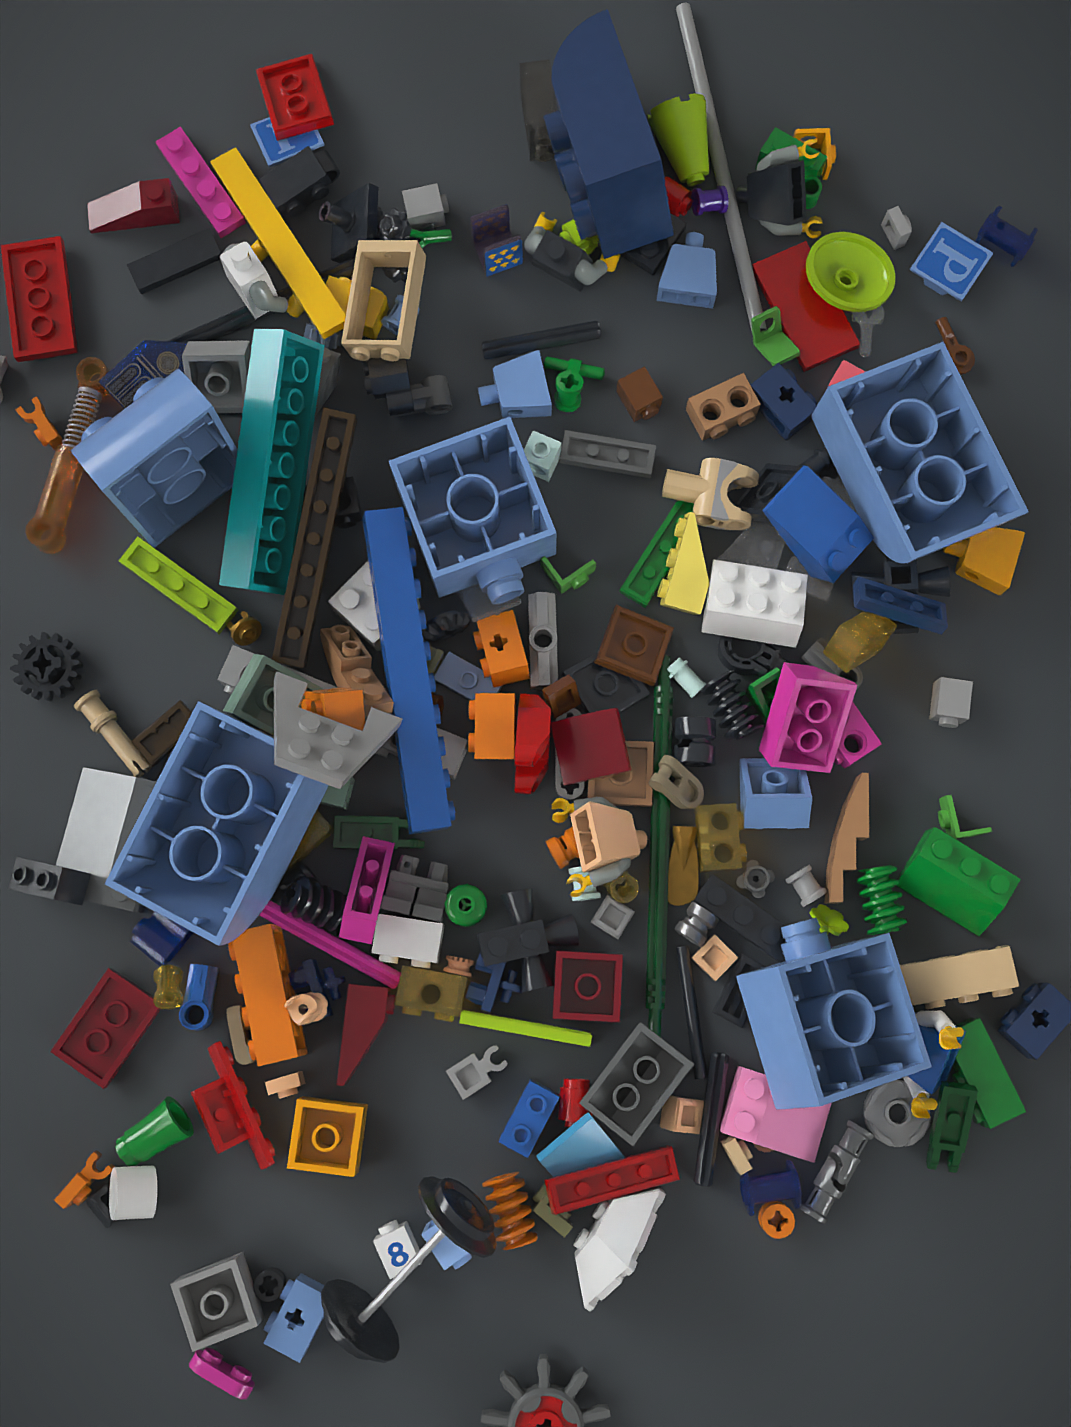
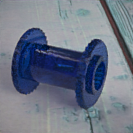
M998 206L993 213H990L980 228L975 242L979 244L984 238L1011 254L1015 258L1010 266L1015 267L1035 241L1034 237L1038 229L1035 227L1029 236L998 217L1002 209L1001 206Z
M786 1160L785 1172L749 1177L748 1172L740 1175V1191L748 1215L754 1216L755 1204L791 1199L795 1209L800 1208L801 1185L792 1161Z

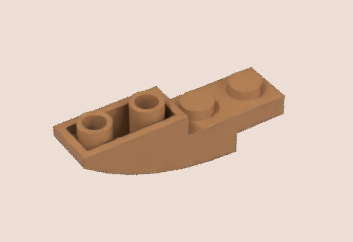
M335 625L332 628L320 629L324 652L337 688L363 690L365 717L369 715L371 707L386 713H393L394 702L372 671V657L351 626Z

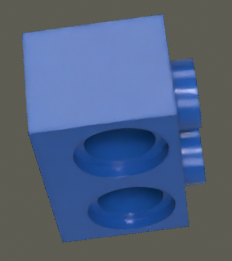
M530 1078L498 1142L528 1158L560 1097L559 1094Z

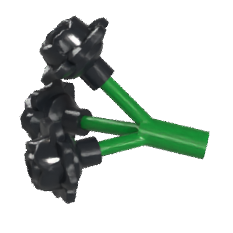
M378 207L377 240L383 237L382 240H405V237L410 236L421 240L419 242L421 248H424L427 244L450 242L452 240L450 229L425 232L411 229L409 222L406 221V212H400L397 208H392L390 213H385L384 215L381 207ZM382 267L385 275L394 283L399 280L406 282L407 267Z

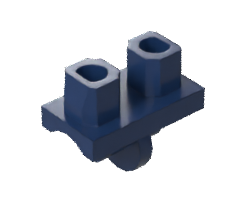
M479 953L475 969L492 975L488 986L471 981L466 999L481 1005V1010L492 1012L499 987L503 988L500 1001L505 1003L510 1002L513 991L522 994V987L515 985L518 972L509 969L506 981H502L507 962L484 967L481 953Z

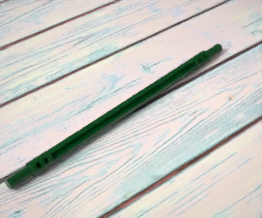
M666 655L658 674V686L654 687L653 774L658 773L660 769L658 764L664 755L672 756L673 687H670V673L667 670L671 665V656ZM652 788L645 1008L649 1009L648 1028L661 1038L662 1009H665L670 800L663 793Z

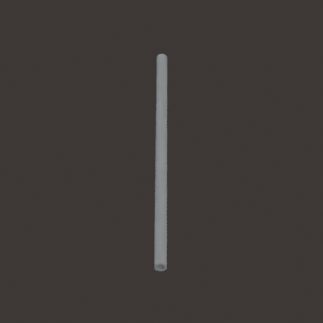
M681 3L676 7V12L695 93L702 94L706 100L708 148L717 186L724 185L728 192L729 204L724 216L752 331L751 319L763 313L691 7L689 3ZM765 321L761 324L760 331L767 330Z

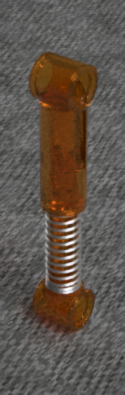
M96 357L85 358L76 367V376L79 380L77 387L79 390L76 395L77 399H75L76 404L73 405L74 409L71 410L73 414L70 415L71 419L68 420V429L65 430L66 434L64 435V440H62L63 444L56 447L35 516L26 526L25 533L27 539L46 554L59 552L66 543L64 530L84 469L70 450L81 443L82 434L91 425V422H95L93 417H96L94 412H98L96 407H99L98 403L101 402L102 397L110 393L107 388L115 381L113 380L107 385L114 377L102 360ZM101 374L97 380L90 381L93 375ZM50 529V536L45 540H41L42 533Z

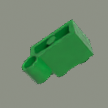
M775 127L759 152L755 170H757L758 163L773 150L792 145L801 147L804 143ZM806 146L807 154L814 155L819 153V151L812 147ZM819 153L817 157L812 159L805 156L799 157V160H804L805 190L813 193V195L806 194V209H811L817 204L822 190V183L819 178L827 160V156Z

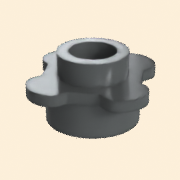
M750 860L746 863V870L743 875L737 877L736 883L739 888H746L751 891L753 897L762 898L766 893L765 889L769 883L774 881L775 874L772 870H766L764 867L759 866L758 861ZM754 876L759 878L758 882L753 881Z

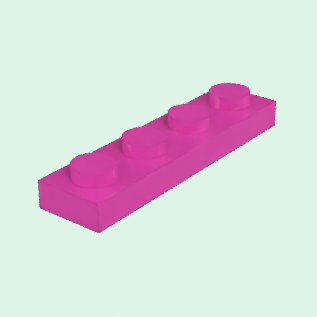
M181 126L156 141L157 147L220 238L246 223L238 208Z

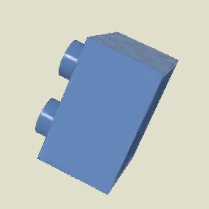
M511 417L501 419L389 461L395 485L406 514L410 518L411 527L439 598L479 583L481 591L487 593L492 604L508 602L524 593L521 581L524 575L521 567L540 561L543 556L548 558L556 555L557 533Z
M817 918L781 927L783 938L786 940V943L781 944L785 957L784 962L736 976L776 1110L820 1107L932 1067L890 933L831 947L827 932L820 933L819 928L821 927Z

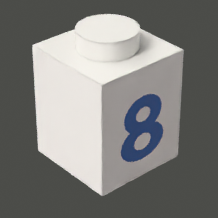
M397 1220L383 1225L378 1229L380 1234L373 1240L389 1279L394 1278L420 1251L407 1221L398 1224Z

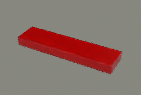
M665 1146L544 1181L551 1212L553 1215L677 1181L680 1178L672 1146Z

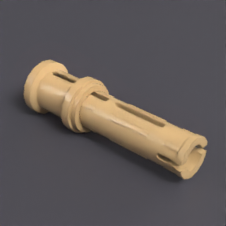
M98 690L90 691L82 696L74 704V708L86 716L91 723V730L103 735L134 777L139 778L143 776L142 770L148 772L152 765L148 763L117 724V714L112 710L109 711L99 698L100 693Z

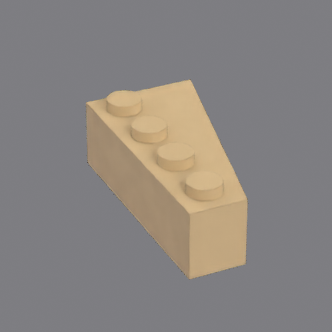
M1002 945L991 950H976L958 956L951 955L930 959L925 962L919 961L900 965L912 1005L925 1004L926 1009L946 1006V999L958 998L959 1003L979 1000L978 994L992 992L993 997L1013 994L1012 988L1019 987L1010 946Z

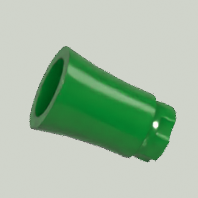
M167 1096L152 1112L125 1131L124 1135L116 1140L115 1148L120 1159L127 1166H137L168 1147L193 1136V1125L179 1102Z

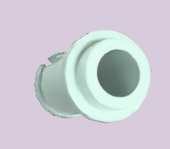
M679 657L667 668L670 673L669 678L673 677L692 698L706 683L686 665L688 663L687 660L683 661Z

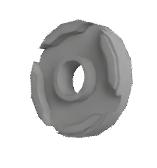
M894 1080L872 1088L864 1101L863 1117L867 1129L874 1135V1138L888 1146L906 1147L913 1145L924 1137L930 1126L931 1116L929 1119L913 1116L911 1112L913 1097L904 1080ZM899 1103L905 1109V1117L901 1122L895 1123L889 1118V1109L892 1105Z

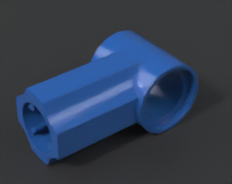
M190 964L184 1002L179 1011V1020L185 1028L201 1031L211 1025L214 1018L212 1009L220 968ZM200 1006L204 1011V1018L200 1023L193 1025L189 1020V1013L192 1008Z

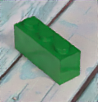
M971 1017L956 1024L955 1026L963 1028L966 1034L952 1066L955 1071L952 1074V1078L956 1083L976 1086L978 1093L972 1117L973 1121L976 1124L980 1123L981 1126L991 1129L1025 1113L1026 1110L981 1019Z

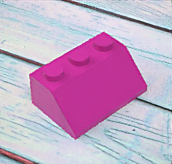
M784 662L759 747V751L771 767L831 773L857 684L815 666Z

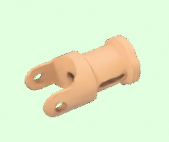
M308 992L291 997L287 1000L284 1007H287L291 1019L300 1026L323 1019L327 1014L328 1001L321 993Z

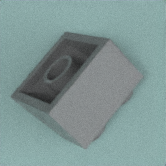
M188 341L182 354L184 374L211 403L216 413H242L251 355L250 341Z

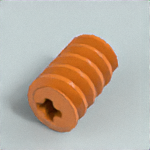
M520 1172L496 1176L482 1183L483 1187L493 1188V1192L485 1198L486 1201H496L497 1204L489 1212L500 1217V1219L494 1222V1228L503 1230L501 1234L495 1237L496 1242L506 1243L502 1250L522 1247L538 1239L537 1233L528 1231L535 1225L534 1219L524 1218L532 1212V1209L529 1205L521 1204L528 1199V1192L517 1191L525 1185V1179L514 1177Z

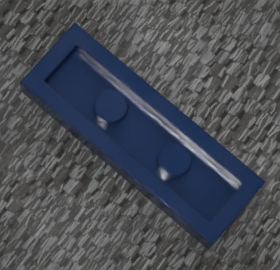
M858 577L853 584L854 608L941 635L948 627L945 603L862 577Z

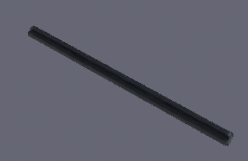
M428 223L415 230L425 232L437 229L433 223ZM405 237V240H417L418 243L421 241L419 238ZM356 256L319 272L324 283L326 284L329 275L338 279L339 277L352 279ZM288 286L277 291L278 297H285L288 301L293 292ZM243 306L132 357L133 363L140 366L141 373L145 372L147 369L139 362L137 357L151 369L150 364L156 367L157 358L163 352H172L178 357L183 354L188 341H214L276 312L269 311L255 319L247 306Z

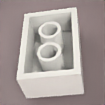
M713 559L701 632L796 648L804 625L808 575Z

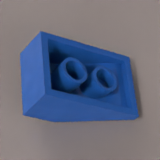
M803 466L762 510L810 577L834 583L874 539L860 516L808 466Z

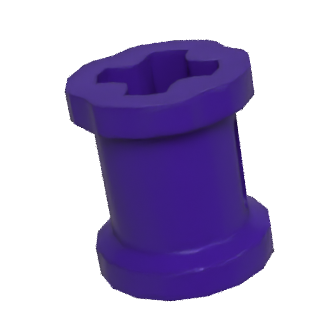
M719 185L714 190L702 191L701 188H694L692 190L691 199H693L691 208L695 216H701L703 212L717 211L720 214L727 212L729 198L724 185Z

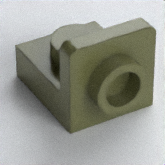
M544 1183L532 1198L536 1202L533 1206V1211L565 1238L573 1228L572 1222L568 1220L571 1213L568 1211L557 1215L552 1214Z

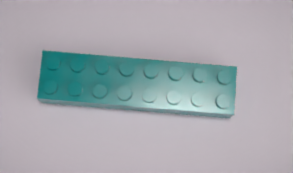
M254 329L219 582L221 586L285 595L301 520L325 347L323 344L284 329Z

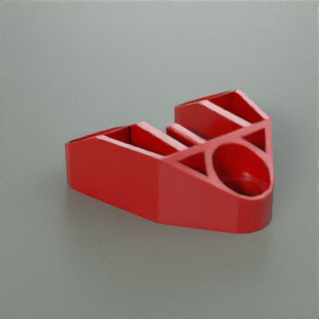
M520 693L515 744V793L533 794L548 771L551 708L538 694Z

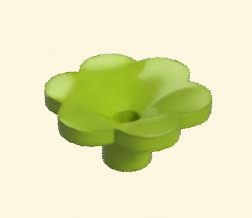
M819 904L817 908H812L809 912L812 918H817L821 927L819 928L820 933L827 932L828 935L830 932L833 935L839 936L842 932H847L849 928L848 923L843 920V915L836 910H831L826 905Z

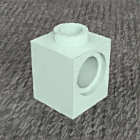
M532 431L524 452L533 475L549 482L560 459L562 442L536 431Z

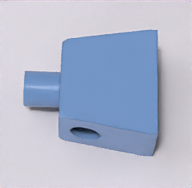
M697 232L687 233L685 245H672L659 282L656 301L713 309L717 294L715 250L703 248L704 236Z
M539 350L495 366L493 368L494 384L478 387L481 406L499 402L502 418L552 416V404Z

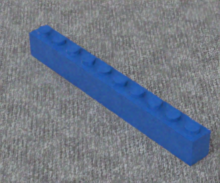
M403 507L364 511L362 522L388 694L394 702L391 715L403 719L400 727L394 732L409 834L448 829L452 826L451 820H455V808L453 801H448L446 788L451 786L448 768L443 769L441 756L446 755L443 736L438 737L436 724L441 723L438 704L433 705L431 692H436L435 677L433 673H428L426 662L431 660L430 645L428 641L423 642L422 629H426V618L424 610H419L417 598H421V586L419 579H414L412 567H416L417 564L414 547L409 548L407 537L412 535L411 521L409 517H404Z

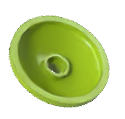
M851 232L830 233L817 240L807 256L806 273L811 286L822 299L839 309L850 312L871 311L885 303L894 289L895 270L890 258L879 245L862 235Z

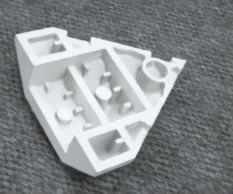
M656 1186L610 1199L608 1202H600L592 1215L596 1219L589 1231L583 1228L573 1244L577 1248L575 1260L584 1308L589 1312L595 1308L599 1299L601 1301L605 1299L622 1283L623 1277L626 1275L630 1276L634 1272L638 1263L636 1262L638 1255L643 1250L656 1220L657 1214L655 1212L662 1204L666 1195L660 1187Z

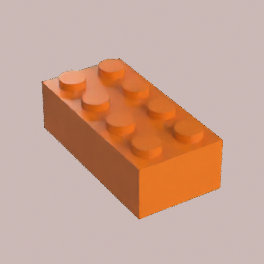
M266 924L246 929L239 937L228 943V948L232 961H237L239 974H235V983L238 993H243L246 1007H242V1018L245 1027L250 1026L252 1040L248 1041L251 1059L253 1061L257 1060L259 1067L306 1055L308 1051L303 1027L291 1019L287 1007H284L287 1000L296 996L282 928L275 924Z

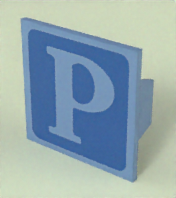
M270 117L250 124L269 168L287 161L307 146L312 150L325 146L318 129L277 141Z
M941 222L910 268V271L922 277L924 285L940 295L948 293L962 301L993 255V252Z

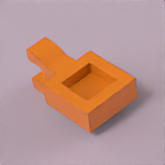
M37 396L31 399L35 405V410L32 413H26L21 406L15 409L25 422L36 424L38 429L34 430V433L44 447L50 445L57 453L60 451L59 448L63 444V439L46 416L44 405Z
M98 1150L94 1151L86 1161V1166L80 1173L74 1176L54 1201L63 1209L74 1204L79 1206L91 1194L92 1189L89 1186L95 1179L100 1180L108 1177L115 1166L110 1164L104 1171H99L96 1168V1162L102 1154Z

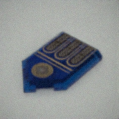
M143 340L98 382L125 409L133 403V397L137 390L149 380L157 377L166 378L176 369L184 373L182 354L187 343Z

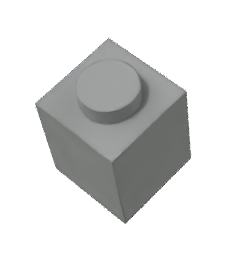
M437 183L402 191L405 211L411 229L420 228L428 223H433L435 227L446 225L444 213L449 212L446 194L440 195Z
M940 677L933 683L929 720L939 721V726L956 728L958 724L967 721L970 715L973 682Z

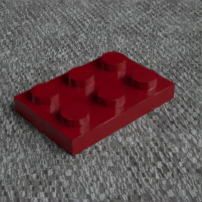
M108 968L50 1052L102 1089H105L114 1079L164 1004L114 969Z

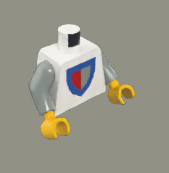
M259 239L251 246L247 242L229 245L220 256L227 278L255 319L269 311L281 313L287 311L295 318H298L303 313L304 309L294 293L288 301L285 297H278L269 274L261 263L269 254L262 247L263 245Z

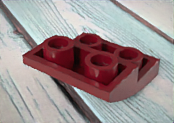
M618 708L591 712L551 723L563 785L570 786L596 778H606L632 771Z

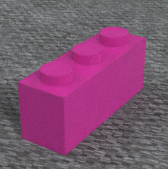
M363 836L343 912L339 938L372 945L395 843Z

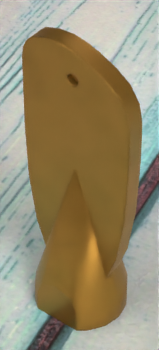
M673 826L675 841L671 848L668 872V902L672 905L680 906L693 901L698 893V857L694 843L697 827Z

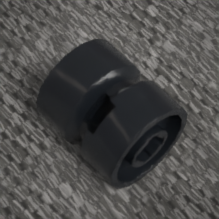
M695 716L676 718L675 738L679 740V743L675 745L674 758L684 767L715 766L716 746L711 744V741L716 739V719Z

